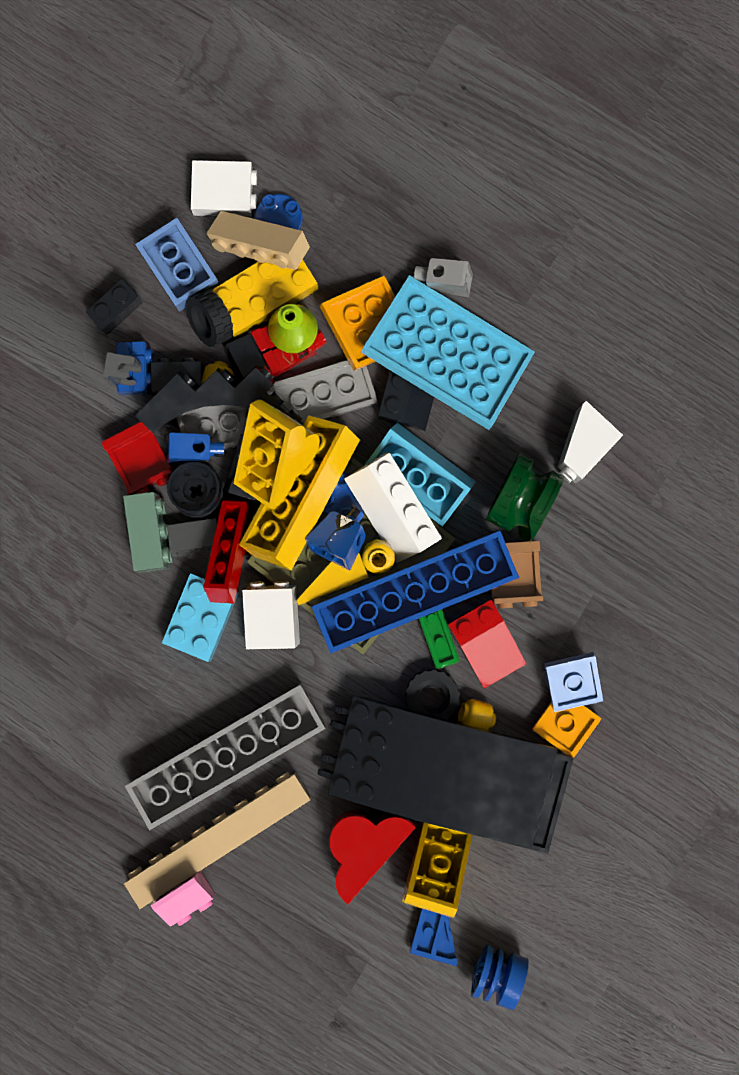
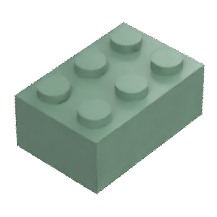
M154 492L123 496L133 571L144 573L170 569V563H173V556L170 548L167 547L166 541L168 539V524H165L163 514L167 513L165 500L161 499Z

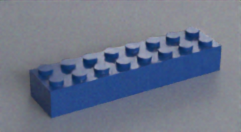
M498 531L312 606V609L331 654L518 579L519 576L501 531Z

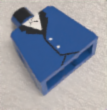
M169 433L167 463H208L210 457H224V442H210V435ZM193 446H201L202 452H195L193 450Z
M351 507L346 516L335 511L330 512L306 537L305 540L310 550L350 571L366 537L362 525L359 524L364 514L355 507Z

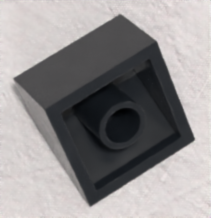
M390 370L378 419L426 431L434 396Z

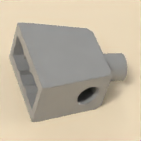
M431 258L429 267L416 265L414 272L416 280L426 281L427 286L436 292L469 298L473 277L469 262Z

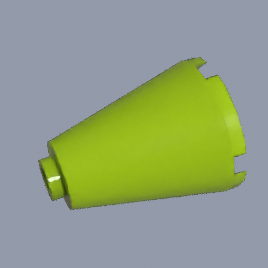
M287 304L278 308L272 314L268 324V333L271 341L278 349L286 353H299L310 347L314 343L318 331L317 321L313 313L308 308L299 304Z

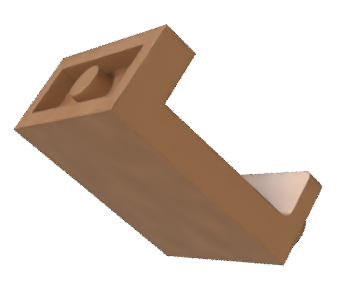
M540 541L506 543L519 578L491 589L493 603L498 604V609L513 608V603L520 602L523 603V607L538 606L537 601H543L539 564Z

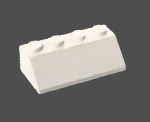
M384 453L344 478L381 540L391 545L394 551L395 563L422 552L442 539L390 453Z

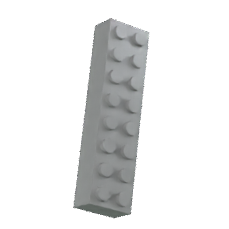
M300 684L127 784L125 788L148 829L151 830L324 730L326 725L303 685Z

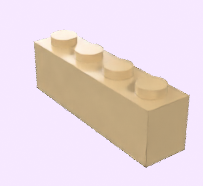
M224 211L219 213L207 232L212 246L219 252H229L242 258L255 259L261 263L275 264L280 268L296 270L310 248L301 230Z

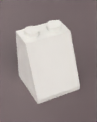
M587 401L575 413L558 464V468L561 470L559 474L564 475V479L569 483L573 481L576 484L582 480L623 436Z

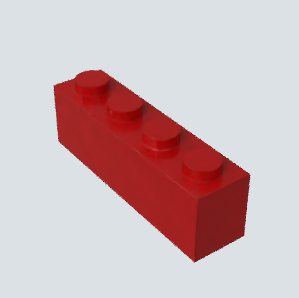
M222 501L203 587L210 602L235 603L245 549L239 544L252 520L247 502Z

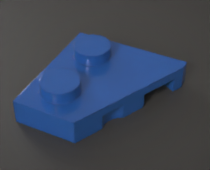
M421 908L410 947V954L457 966L449 916Z

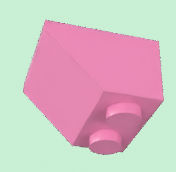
M199 871L155 899L151 907L170 927L175 923L180 926L192 918L190 915L197 909L202 912L213 904L211 900H213L216 894L202 872Z

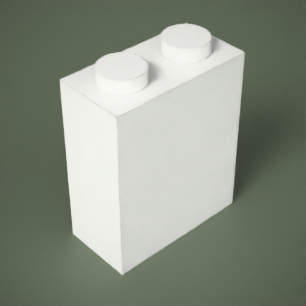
M192 161L191 210L193 215L218 216L221 211L244 217H252V209H256L257 205L256 194H252L253 185H257V170H253L252 163Z
M289 581L274 582V585L265 586V582H251L250 586L242 590L246 649L296 648L300 644L297 586L289 585Z

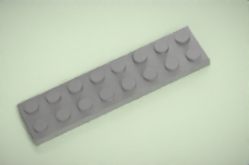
M348 360L275 382L274 386L270 389L271 392L275 390L285 400L283 404L289 410L293 408L303 418L301 422L303 424L308 415L325 420L378 404L367 366L353 371ZM228 405L208 406L185 412L176 418L181 433L210 435V442H224V450L237 447L240 434H244L249 409ZM193 446V450L195 452H202L201 446Z

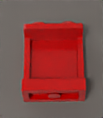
M142 422L101 442L116 467L128 495L149 493L150 487L156 484L158 487L167 484L173 469L170 463H167V457L155 434Z

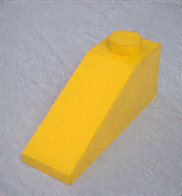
M358 553L350 571L331 562L297 599L298 605L368 579L369 577L360 554Z

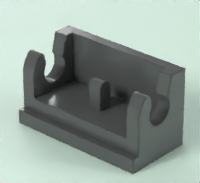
M107 352L103 378L112 386L117 384L136 385V381L127 380L126 378L130 376L129 371L134 373L141 372L142 364L135 357Z
M217 519L167 525L169 547L172 556L175 558L211 552Z

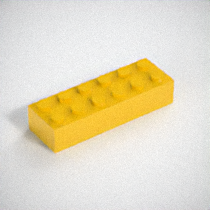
M308 415L303 426L319 436V447L314 459L307 469L295 478L290 492L277 507L270 509L261 503L239 544L254 557L288 570L293 569L306 544V537L315 527L360 441L347 426Z

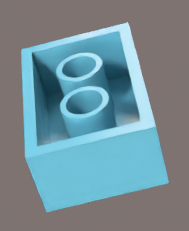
M190 573L162 644L210 662L234 604L210 602L203 588L205 579ZM239 592L236 593L235 602H236V599H237V597H238Z

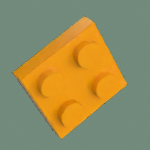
M550 702L532 727V730L566 755L575 757L602 718L585 706L554 712L552 702Z

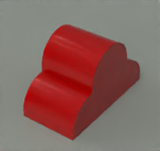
M361 810L347 811L335 820L330 834V849L335 859L339 862L336 872V889L346 904L353 900L416 828L414 820L389 812L375 819L367 812Z

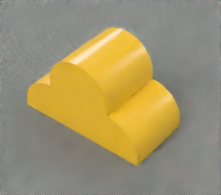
M254 401L249 407L233 484L270 509H274L288 495L295 478L302 474L314 459L319 447V436L265 401Z
M423 822L405 884L402 902L454 918L458 909L472 835Z

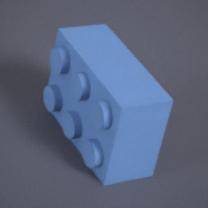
M178 218L135 244L179 312L186 308V300L189 297L206 289L213 290L220 285Z

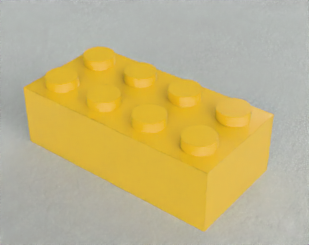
M302 259L296 270L280 268L275 264L267 262H257L212 291L222 299L227 307L233 323L232 335L237 340L268 321L278 308L287 304H296L317 291L318 284Z

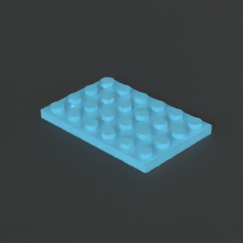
M409 275L364 345L361 353L490 430L535 351Z

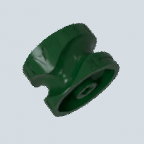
M519 453L500 487L485 520L506 531H511L514 527L519 526V535L524 540L531 542L548 515L565 476L558 474L554 470L539 475L533 469V460Z

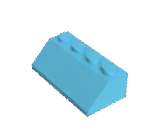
M396 423L389 430L365 464L367 465L386 452L390 453L427 515L442 527L476 483L474 479L399 423Z

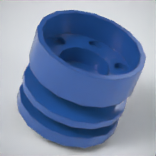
M486 944L473 970L471 996L479 998L483 991V1001L487 1002L492 994L496 992V1005L514 1010L524 988L529 960L524 956L511 953L506 962H503V949L498 948L493 956L494 947Z

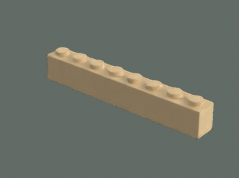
M289 772L281 775L276 779L278 784L270 789L267 785L254 793L256 798L249 802L246 799L233 806L235 811L228 816L225 812L212 820L214 824L209 828L205 829L204 826L198 828L191 833L192 839L184 842L183 839L170 847L172 851L165 856L162 853L156 855L149 860L151 865L142 870L139 866L128 873L129 879L124 885L138 908H143L310 801L311 796L296 772L292 775Z

